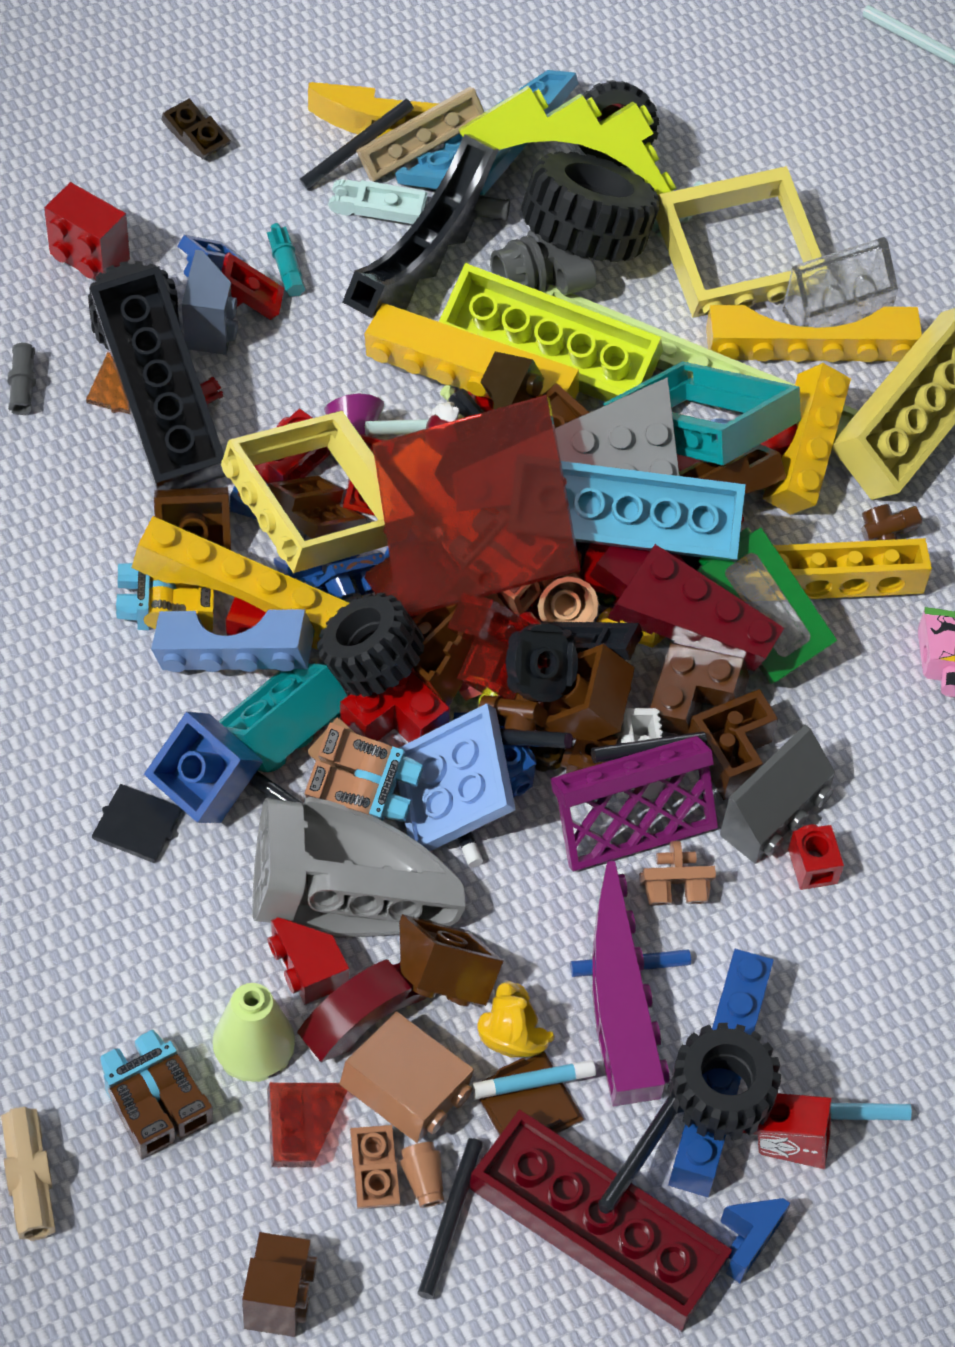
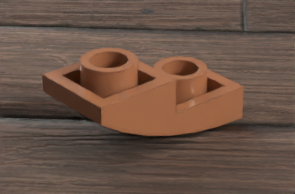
M392 1125L350 1128L357 1209L400 1206Z

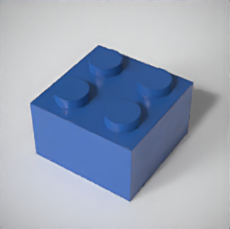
M186 712L144 775L197 823H221L259 769L263 760L211 714Z

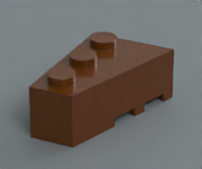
M467 567L413 619L424 636L425 641L423 645L425 647L424 652L419 655L421 660L411 671L448 707L508 611L492 586Z

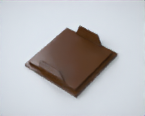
M544 1051L529 1059L524 1057L500 1068L495 1075L482 1081L552 1068L553 1065ZM563 1082L479 1099L499 1136L519 1109L556 1134L584 1121Z

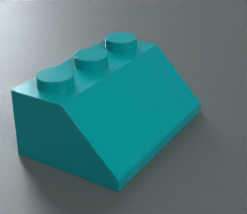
M308 663L307 669L278 671L221 718L219 722L263 760L257 771L273 772L286 763V757L295 749L308 745L314 739L313 734L320 728L329 725L330 722L333 723L337 717L340 718V701L346 698L347 694L326 665Z

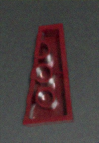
M654 544L607 616V619L618 623L620 621L639 623L643 632L651 635L653 632L675 640L674 643L682 646H692L705 651L744 658L747 669L753 672L766 659L784 630V627L656 544Z

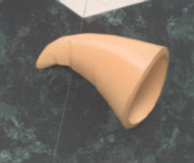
M577 550L569 556L566 561L567 565L540 596L538 611L543 622H593L597 616V595L591 585L583 581L580 576L581 553Z

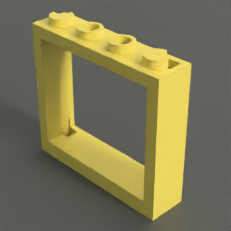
M787 166L659 194L660 208L656 221L692 318L707 315L710 305H745L750 308L755 303L764 301L774 303L790 295L798 293L808 295L811 290L821 288L828 271ZM778 197L805 268L705 290L679 218Z
M343 411L228 440L221 464L223 472L227 478L231 479L239 491L243 503L252 510L258 519L260 528L268 534L276 546L278 555L286 561L293 573L408 540L416 514ZM328 447L378 520L304 541L254 466Z

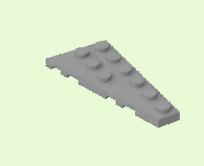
M668 378L456 473L453 477L458 513L512 507L518 456L679 476Z

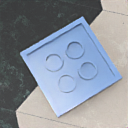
M485 704L399 748L404 750L406 757L423 765V772L417 787L398 781L400 796L411 800L410 809L405 820L407 836L420 843L428 851H432L516 810L497 712L491 705Z

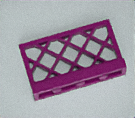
M694 736L551 778L552 791L558 799L569 868L572 871L580 870L718 828L709 768L710 765H713L712 750L698 736ZM698 770L700 779L691 792L678 785L686 773ZM660 781L666 786L655 802L642 796L650 783ZM674 790L686 796V799L675 814L663 808ZM624 792L629 795V798L618 813L605 807L613 794ZM638 801L650 807L639 825L627 819V816ZM695 802L704 806L705 819L692 823L684 820V817ZM583 803L593 806L582 824L572 820L570 807ZM601 812L614 818L602 836L590 830ZM658 813L671 819L662 832L653 834L647 830ZM622 824L635 830L625 843L617 845L611 841ZM585 835L598 841L591 853L578 857L577 846Z

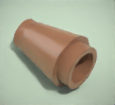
M434 1142L417 1143L402 1149L403 1159L400 1161V1164L419 1202L420 1208L432 1207L443 1203L441 1153L435 1150Z

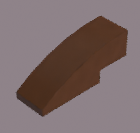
M761 444L725 465L701 460L679 472V476L745 484V494L769 487L787 478L780 452Z

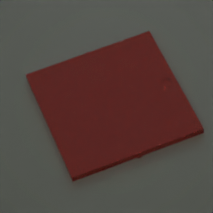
M548 395L372 444L385 523L383 532L387 535L396 598L410 616L581 571L565 487L567 479L563 475Z

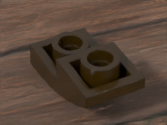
M190 98L162 113L161 120L183 145L202 159L230 144L231 140L212 116L205 118Z

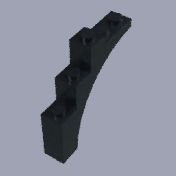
M464 134L452 163L422 213L402 238L382 257L370 265L354 271L342 303L370 318H374L382 303L407 311L419 280L436 277L449 245L465 243L478 211L474 210L499 149L471 134Z

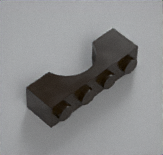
M497 351L494 352L480 381L494 402L492 416L487 425L477 435L466 441L449 445L435 474L448 494L456 496L453 477L456 473L514 447V442L521 428L527 423L531 406L543 388L544 377L533 359Z

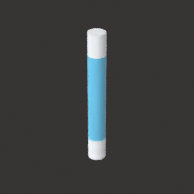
M587 1060L472 1083V1091L476 1100L596 1076V1069L593 1060Z

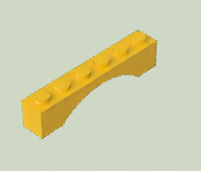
M710 305L706 324L708 349L734 360L900 362L922 336L918 307L883 306L872 315L853 323L835 327L814 328L778 322L755 312L745 305Z
M152 516L138 543L131 567L164 583L197 585L224 592L242 599L264 612L268 610L305 609L315 630L312 648L318 650L317 643L321 640L319 635L322 629L327 626L326 622L330 617H334L337 614L336 611L342 606L345 607L350 604Z

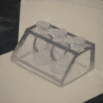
M881 237L792 266L782 310L789 323L802 327H835L853 323L870 316L883 306L894 307L898 285L887 239Z

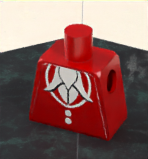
M778 1093L767 1121L764 1125L759 1124L757 1131L751 1134L758 1136L759 1153L767 1157L825 1169L831 1136V1098Z

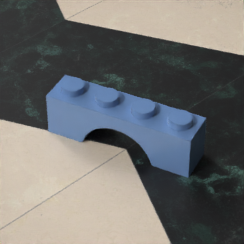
M305 609L268 610L263 618L251 629L230 636L216 635L207 631L196 611H160L151 650L162 670L171 672H182L183 670H205L208 672L242 670L252 672L256 669L291 671L293 669L308 668L315 630Z

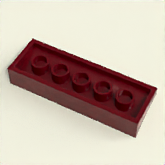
M519 1109L471 1173L470 1190L682 1332L711 1284L729 1259L732 1249L632 1183L613 1212L608 1214L602 1213L599 1210L598 1202L617 1173Z

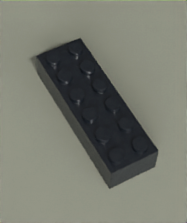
M160 266L91 286L90 291L94 307L156 490L188 489L226 477L221 466L224 452Z

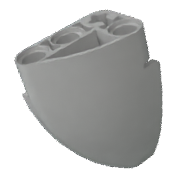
M308 797L305 799L304 804L270 798L264 800L258 829L253 875L252 915L254 921L271 923V920L279 917L333 935V937H365L400 934L399 921L402 914L446 926H451L460 920L466 907L462 882L441 860L400 830L376 817L346 808L344 805L329 800Z

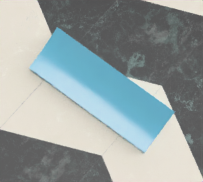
M518 456L509 533L650 551L654 544L670 554L736 562L746 485Z

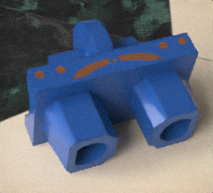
M380 552L359 557L360 554L331 562L332 564L327 567L325 574L316 575L311 578L314 587L326 586L330 595L346 600L356 594L351 581L354 579L362 596L374 593L384 586L377 569L386 563L384 555Z

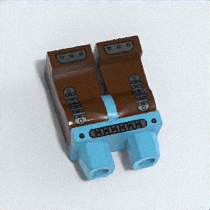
M154 1030L142 1034L135 1040V1047L140 1057L127 1062L120 1048L113 1049L100 1057L104 1073L105 1091L112 1101L141 1160L175 1143V1132L181 1140L213 1123V1107L205 1094L200 1092L184 1062L177 1054L172 1042L164 1043Z

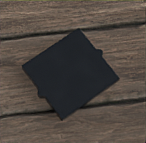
M120 784L109 805L102 808L103 816L92 834V839L155 863L167 840H172V830L183 810L178 805Z

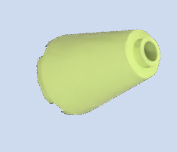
M247 983L237 988L213 1034V1051L226 1073L242 1081L260 1082L268 1079V1076L280 1070L281 1072L286 1068L294 1054L295 1035L292 1025L270 991L265 986L257 983Z

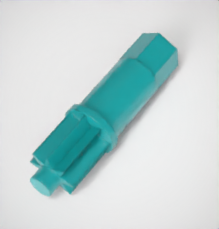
M274 223L270 227L271 231L266 232L272 248V257L276 261L289 297L300 296L306 288L295 255V247L291 243L286 226L281 228L279 223Z

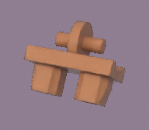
M671 841L670 852L656 853V864H670V867L644 868L643 873H639L640 885H645L650 906L669 905L672 903L671 884H685L686 904H705L709 901L710 882L716 878L715 866L683 867V864L696 863V852H682L681 842Z

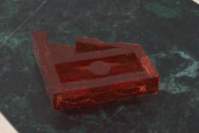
M269 1082L267 1102L271 1167L314 1166L348 1092L345 1088L339 1085V1083Z

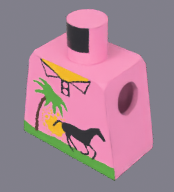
M925 607L918 626L923 675L927 679L940 680L941 693L948 697H955V611Z

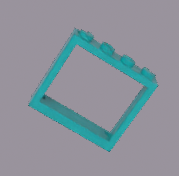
M684 361L604 403V406L668 378L671 408L685 400L743 412L744 414L726 424L672 412L676 453L720 465L727 464L801 421L799 386ZM687 370L693 372V377L688 379Z

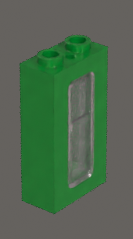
M749 527L740 532L736 562L710 558L698 560L702 565L697 570L699 573L784 627L770 653L759 666L769 684L777 682L838 641L761 527L753 533Z

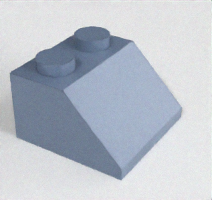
M195 250L182 301L184 339L188 350L226 355L229 342H235L237 337L238 321L232 320L236 315L237 298L231 296V282L203 250Z

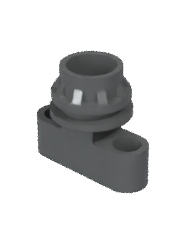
M531 230L528 231L527 236L521 237L520 240H511L503 249L495 250L491 254V273L541 292H545L546 285L554 284L563 295L592 289L596 286V272L589 257L585 256L583 258L568 250L563 251L557 248V245L547 243L539 234H535Z

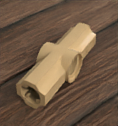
M27 1107L10 1109L9 1112L1 1115L7 1155V1158H4V1167L9 1196H13L16 1230L19 1239L30 1241L45 1239L50 1234L55 1233L56 1230L49 1189H52L47 1151H43L40 1119L37 1109Z

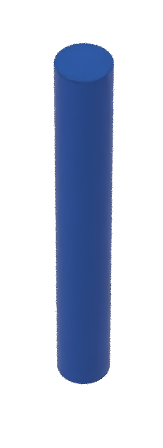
M689 949L643 954L644 970L691 965ZM592 959L570 961L572 977L592 975Z

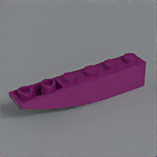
M615 860L607 861L596 914L592 951V995L596 1032L613 1107L659 1100L662 1097L665 1084L670 1082L666 1059H659L657 1046L661 1045L659 1025L657 1021L651 1022L648 1010L653 1005L651 989L648 983H642L640 971L644 970L643 953L641 947H634L632 934L636 933L634 914L632 910H626L624 898L628 896L627 882L624 874H618Z

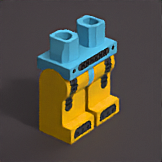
M133 563L118 564V588L138 589L137 594H117V619L137 620V630H149V627L156 629L160 611H196L204 628L209 632H213L214 589L183 583H164L131 568Z

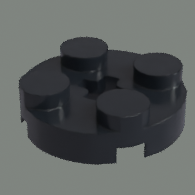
M532 624L526 626L521 631H515L511 634L506 655V671L508 675L507 685L513 693H519L524 699L532 702H552L563 696L560 694L564 692L567 686H572L578 672V654L573 642L567 641L566 637L562 634L566 632L560 627L553 624ZM540 654L542 659L547 660V667L541 668V672L537 665Z

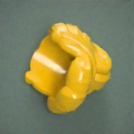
M507 981L500 984L496 991V997L493 998L491 1012L483 1013L477 1023L478 1035L489 1049L508 1057L517 1058L531 1057L544 1052L549 1043L554 1041L555 1038L552 1031L547 1032L544 1028H535L538 1017L529 1001V993L519 983Z

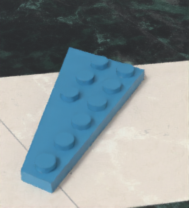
M546 70L521 87L519 91L526 86H529L532 92L539 89L549 106L544 110L545 114H548L565 101L578 85V79L575 72ZM458 134L444 142V146L436 152H426L417 157L419 163L408 170V168L402 167L396 171L397 183L437 189L455 157L463 139L462 135ZM528 143L498 151L480 195H485Z

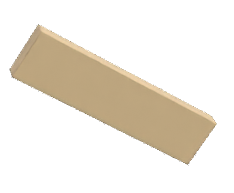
M468 87L357 149L356 152L369 180L374 182L460 134L458 129L483 114L484 109L475 89Z

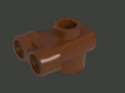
M884 504L862 513L865 525L862 526L861 531L865 541L897 540L896 534H904L918 529V526L922 525V519L917 506L909 507L893 515L890 505Z
M520 694L516 695L515 700L503 699L501 696L484 695L479 703V707L489 704L496 709L499 726H504V729L535 731L536 726L543 727L546 724L548 711L539 702L526 700Z

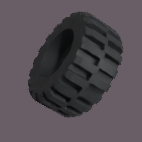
M559 151L554 154H546L536 162L521 205L524 222L526 225H529L530 230L535 234H539L547 243H553L557 245V248L563 251L568 250L583 258L586 256L597 261L609 260L610 262H619L620 260L629 261L644 251L660 208V202L657 192L654 191L652 185L645 183L644 178L631 173V170L624 166L620 167L612 161L598 159L596 156L589 154L581 155L579 152L564 153Z

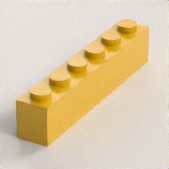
M382 303L364 333L366 356L380 363H388L403 368L409 373L432 378L444 385L463 388L476 396H484L491 399L480 381L495 351L534 360L544 377L542 391L535 398L534 402L555 383L561 386L574 399L579 393V369Z

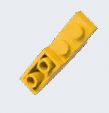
M309 82L308 110L324 121L355 134L361 133L403 101L375 98V88L315 82ZM410 101L414 110L377 138L439 103Z

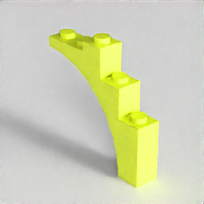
M526 86L458 129L462 137H464V134H471L499 150L528 142L558 141L583 145L606 153L629 167L634 173L644 178L645 183H650L658 196L659 194L677 189L667 171L661 174L655 165V162L660 159L651 143L648 142L644 145L642 140L654 134L649 127L654 121L644 105L638 108L634 102L598 122L597 117L602 114L592 97L586 100L580 93L555 110L545 114L544 110L549 106L540 90L537 89L532 92L531 88Z

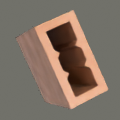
M396 1011L345 1061L339 1085L414 1142L418 1143L428 1132L435 1134L441 1128L448 1116L447 1112L453 1106L460 1108L469 1098L472 1092L469 1084L474 1068Z

